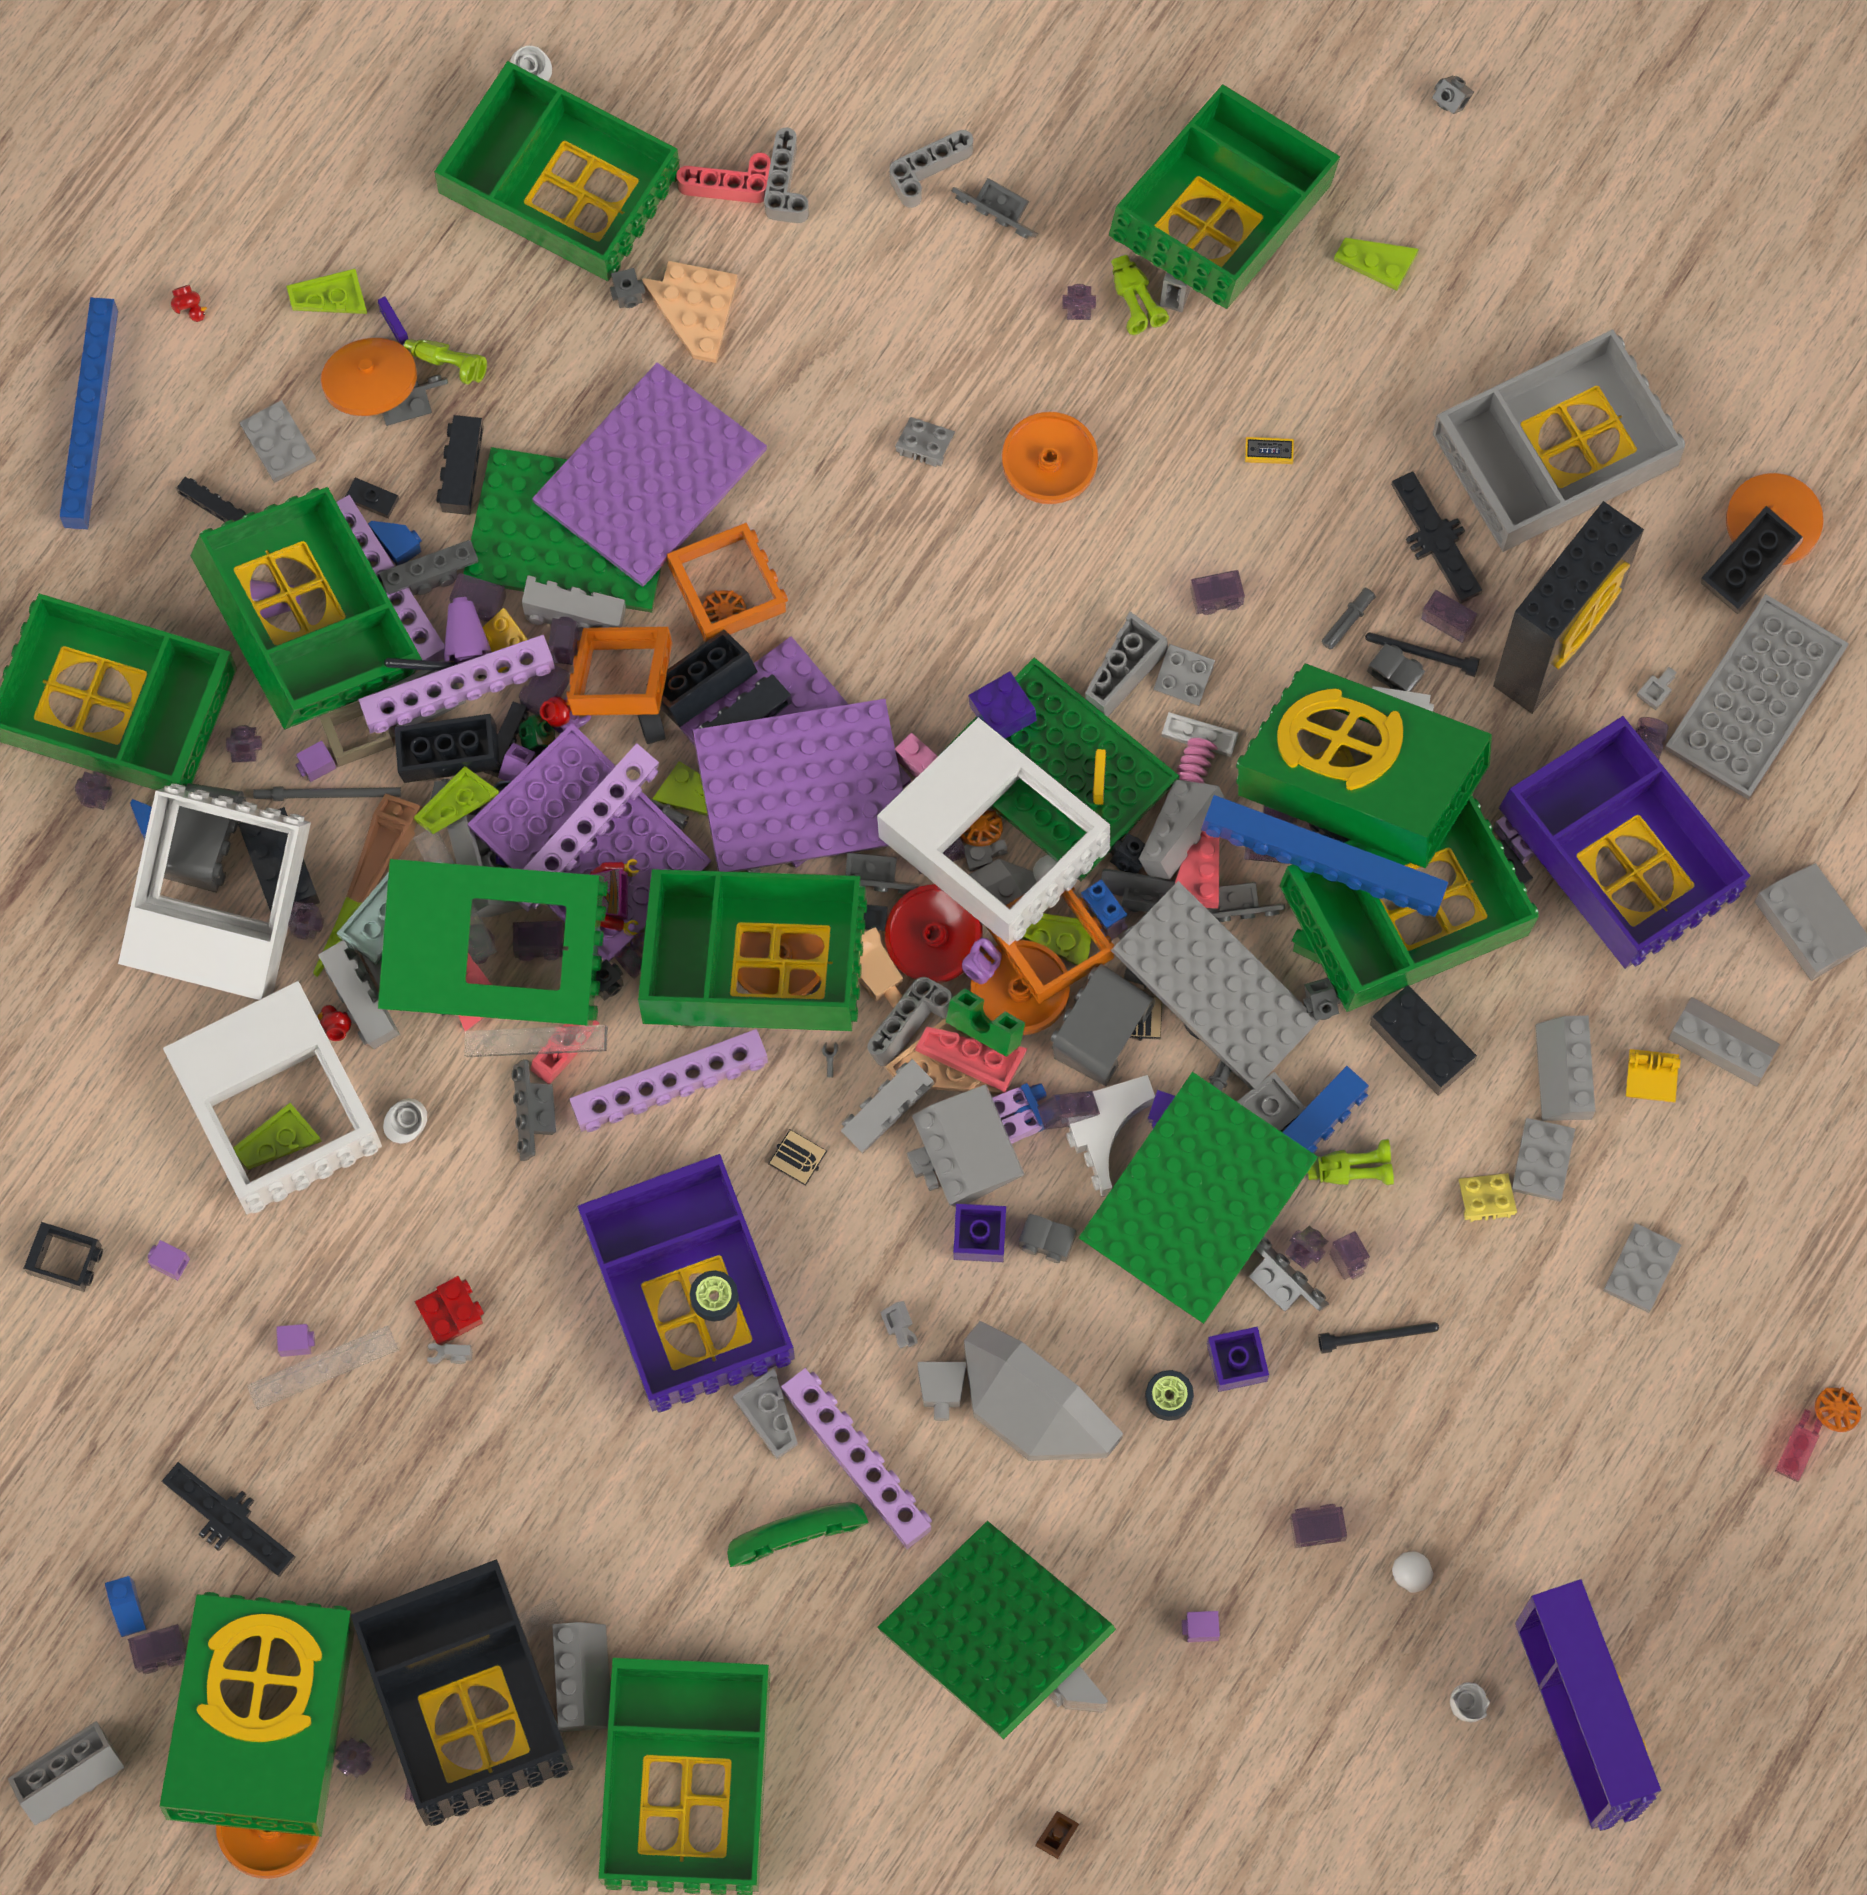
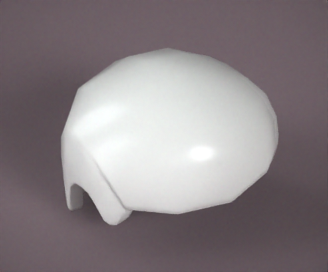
M1416 1551L1405 1552L1394 1561L1392 1572L1394 1580L1399 1586L1411 1593L1425 1590L1431 1584L1433 1571L1429 1560L1421 1553Z
M1469 1682L1454 1688L1450 1697V1706L1453 1714L1458 1719L1466 1722H1476L1487 1716L1486 1711L1490 1701L1484 1689L1476 1683Z

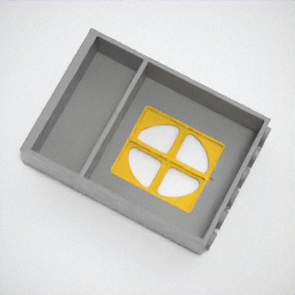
M1613 329L1437 414L1433 430V436L1502 552L1600 505L1603 501L1606 502L1677 467L1685 448V441L1680 433L1677 434L1674 430L1671 417L1661 409V402L1658 396L1652 394L1647 378L1639 373L1636 360L1632 355H1628L1622 337L1617 336ZM1573 405L1594 406L1605 411L1609 419L1586 431H1580L1569 415L1567 408ZM1558 414L1570 432L1571 438L1547 450H1542L1539 446L1540 430L1551 415ZM1611 428H1615L1619 432L1618 448L1607 463L1600 464L1589 448L1587 440ZM1572 447H1578L1590 465L1591 470L1586 473L1563 472L1554 468L1549 463V459Z

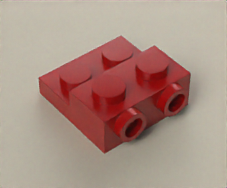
M459 1276L437 1286V1290L414 1301L436 1344L440 1346L483 1324L480 1316L484 1312L478 1301L472 1302L469 1294L473 1293L467 1280L461 1281Z

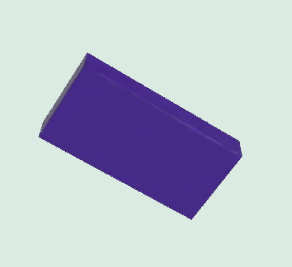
M384 296L378 299L379 310L398 343L404 346L405 341L408 340L407 332Z

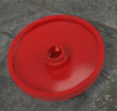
M936 884L920 886L900 898L891 910L885 927L886 948L897 968L915 980L920 977H927L936 983L947 982L964 973L962 969L964 958L970 954L975 941L983 938L982 923Z

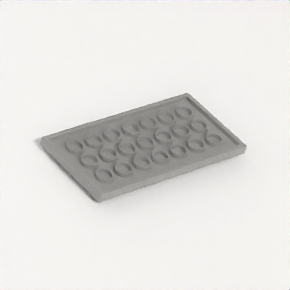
M1765 594L1666 744L1665 750L1749 800L1849 643Z
M1179 881L1111 949L1251 1090L1255 1089L1319 1022V1020L1316 1021L1311 1012L1307 1013V1008Z

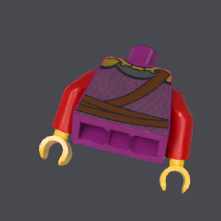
M630 859L626 864L623 862H603L589 874L604 876V881H608L607 896H603L602 906H606L605 921H601L600 926L616 931H622L623 929L626 935L633 936L637 933L631 932L628 926L629 924L639 925L638 922L630 920L625 923L624 920L628 919V876L633 877L639 872V870L632 871L629 865H636L638 862L635 859Z

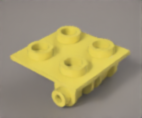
M1508 1173L1458 1179L1465 1207V1220H1470V1222L1482 1220V1216H1484L1485 1221L1488 1220V1216H1492V1219L1495 1220L1496 1215L1497 1218H1511V1215L1517 1213Z

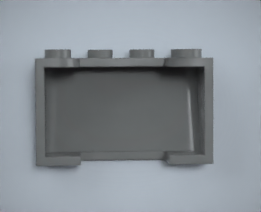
M188 783L185 789L190 792H195V790L207 791L210 793L209 796L214 798L227 796L233 798V803L237 804L247 802L243 791L192 783ZM179 806L164 879L217 893L219 886H223L226 878V872H223V864L221 862L223 856H227L229 853L231 833L236 832L238 822L241 821Z
M1100 964L1098 967L1094 966L1088 976L1090 981L1086 987H1081L1078 991L1076 1004L1073 1008H1068L1063 1018L1064 1024L1061 1029L1057 1028L1054 1031L1051 1041L1053 1042L1052 1049L1055 1060L1107 1086L1119 1066L1118 1056L1138 1023H1145L1155 1006V999L1103 964Z

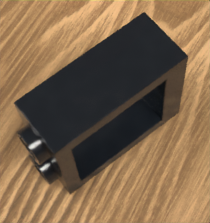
M41 1222L23 1269L28 1275L85 1292L86 1286H90L93 1281V1268L95 1263L100 1262L103 1248H101L102 1245L98 1239ZM52 1237L90 1248L78 1281L41 1269Z

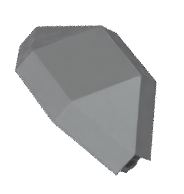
M979 1321L964 1339L973 1417L1028 1461L1107 1458L1122 1440L1123 1433L1078 1385L1022 1341L982 1321Z

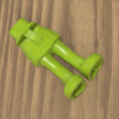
M1128 255L1114 258L1111 264L1114 268L1112 273L1114 275L1117 294L1124 297L1131 312V317L1126 325L1129 334L1137 335L1147 328L1148 320L1154 328L1166 324L1169 320L1168 312L1158 306L1151 298L1147 289L1149 280L1145 274L1136 266L1135 262H1131ZM1137 294L1140 296L1146 308L1148 319L1145 313L1142 311L1135 295Z
M408 339L404 343V347L412 351L411 354L423 361L437 366L449 363L459 367V378L464 384L469 385L472 381L479 383L486 373L487 360L484 356L449 350V344L420 339L416 341Z
M1382 1139L1376 1150L1367 1153H1346L1345 1150H1339L1322 1157L1318 1156L1308 1171V1180L1320 1179V1183L1324 1181L1332 1184L1348 1185L1349 1180L1377 1179L1381 1180L1385 1185H1394L1389 1139ZM1359 1164H1383L1380 1167L1374 1168H1350V1166Z

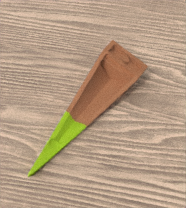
M385 793L373 813L354 877L323 951L343 941L338 937L337 932L387 875L390 859H399L416 834L414 829L418 823L415 821L414 816L423 808L422 806ZM320 958L313 971V974L316 977H318L324 969V965Z

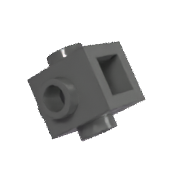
M1452 75L1438 81L1434 88L1436 92L1432 98L1437 101V105L1440 108L1456 114L1463 111L1474 91L1465 85L1466 82L1462 78Z
M634 268L611 273L613 287H610L612 300L618 301L619 308H633L643 303L641 294L645 293L642 279L637 280Z
M1328 978L1304 984L1307 998L1303 999V1003L1307 1008V1013L1311 1012L1316 1021L1326 1020L1339 1014L1338 1004H1341V1001Z

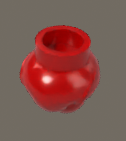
M190 285L172 290L174 297L171 300V307L175 313L180 314L182 310L190 308L189 317L192 321L200 322L205 318L207 307L199 306L201 301L200 295L193 291Z
M557 696L551 697L541 705L540 715L551 726L560 727L570 721L571 707L566 704V699Z
M332 1005L324 1006L317 1016L321 1020L320 1024L331 1041L343 1040L352 1025L347 1012L337 1011Z

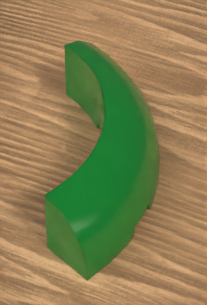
M853 1502L831 1504L796 1513L757 1527L732 1539L727 1552L730 1567L750 1565L773 1554L774 1551L793 1547L823 1535L827 1537L853 1532L869 1522L864 1510Z

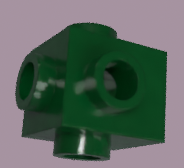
M541 715L529 716L525 722L518 725L522 747L534 751L535 754H541L556 739L554 727L544 720Z

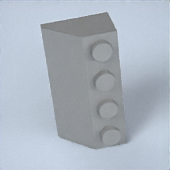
M467 814L447 826L457 864L509 868L508 866L496 864V854L467 826L476 815ZM475 898L472 901L471 916L492 917L523 909V907L515 901Z
M1691 997L1668 1039L1756 1087L1780 1045Z
M1589 1015L1562 1016L1536 1024L1542 1121L1592 1120L1595 1113Z
M582 1622L552 1624L558 1727L560 1732L607 1729L610 1681L606 1625Z
M1080 1666L1049 1695L1057 1707L1063 1705L1065 1709L1102 1713L1106 1710L1108 1704L1106 1697Z
M96 1721L9 1777L8 1781L19 1804L33 1824L37 1825L41 1821L49 1819L52 1814L61 1808L72 1804L75 1799L84 1793L92 1791L107 1778L115 1776L124 1768V1765Z

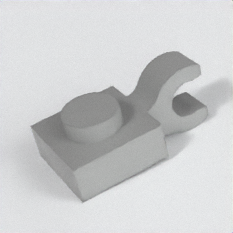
M1668 667L1659 679L1652 675L1639 690L1637 696L1657 710L1671 693L1672 689L1668 685L1673 681L1677 672Z
M1005 840L997 841L990 846H963L970 871L980 869L992 863L993 857L1008 854Z
M925 1146L908 1152L907 1157L915 1177L923 1176L929 1191L939 1188L934 1173L935 1169Z
M904 1301L896 1302L880 1312L889 1335H896L897 1344L900 1348L907 1345L912 1347L918 1343L915 1334L908 1329L913 1323Z
M435 1343L428 1345L429 1350H436L438 1352L436 1357L427 1358L429 1364H438L444 1358L454 1364H465L466 1361H472L473 1350L471 1345L445 1344V1346H440Z

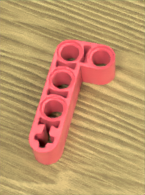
M762 152L754 154L750 158L748 172L683 166L676 174L678 190L688 196L750 203L764 202L771 164L770 158ZM759 165L765 166L764 169H756ZM709 181L716 182L714 185L706 184ZM731 184L739 185L736 188L729 187ZM756 186L762 187L761 190H753Z

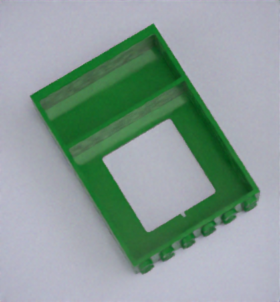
M390 859L378 1009L585 1026L593 1025V1021H597L598 1006L594 1005L595 996H599L600 981H596L597 971H601L602 956H598L599 946H603L604 931H600L601 921H605L606 906H602L603 896H607L608 881H604V876ZM473 899L553 904L566 907L563 946L568 947V950H563L559 990L467 983L466 974Z

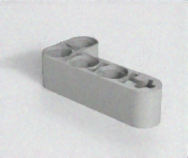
M788 127L781 128L775 136L764 197L765 214L769 219L776 221L803 223L809 217V205L804 195L790 193L797 153V137L795 131ZM785 141H788V142H787V149H784V148H783V145L785 144ZM781 161L787 162L786 165H779L778 163ZM777 182L783 183L782 186H775L774 184ZM773 203L780 204L779 207L775 208L771 207L770 205ZM799 206L803 208L800 211L794 210L795 207Z
M959 130L892 162L890 165V182L904 206L913 208L920 204L922 187L919 181L968 159L972 155V134L967 130ZM942 152L946 153L947 155L942 157L938 156L937 154ZM920 162H923V163H925L926 165H925V166H918V165H916V164H917V163H920ZM898 172L905 173L904 176H897L895 174ZM908 191L916 192V194L914 195H908L906 193Z
M927 977L916 979L868 1042V1051L876 1063L880 1066H886L893 1061L931 1012L946 1019L950 999L953 998L952 993L947 988Z

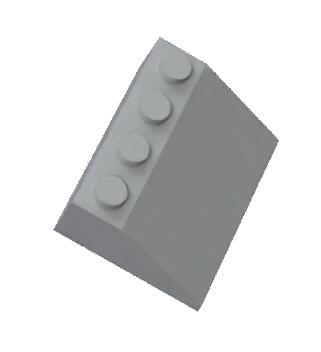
M1816 863L1772 884L1761 891L1755 900L1758 908L1811 981L1867 947V933Z
M982 1085L937 1102L912 1115L949 1205L956 1207V1204H969L1025 1175L987 1085Z

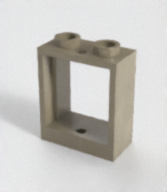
M359 701L319 716L338 767L393 747L391 738L395 737L391 726L387 731L382 732L383 738L345 752L343 751L334 726L362 716L363 712Z

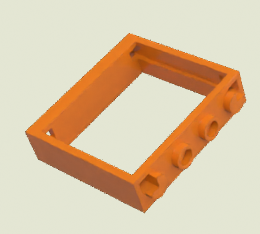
M747 522L667 554V565L705 642L722 630L733 634L786 612L787 595L783 588L779 589L776 572L774 569H769L767 554L764 549H759L757 534L754 529H749ZM744 539L774 599L711 624L682 564Z
M669 627L583 628L581 640H577L578 654L573 659L574 673L570 674V691L566 692V704L571 707L572 715L659 714L673 644ZM654 649L646 694L584 695L593 650Z
M1074 887L1069 891L1065 890L1061 896L1097 945L1100 952L1046 985H1043L1014 942L1008 945L987 928L1039 1004L1088 975L1094 966L1104 965L1114 959V953L1111 951L1114 944L1111 941V937L1109 935L1104 936L1099 920L1095 916H1090L1087 912L1089 908L1082 897L1078 898L1075 895ZM1022 896L1006 906L1010 909Z

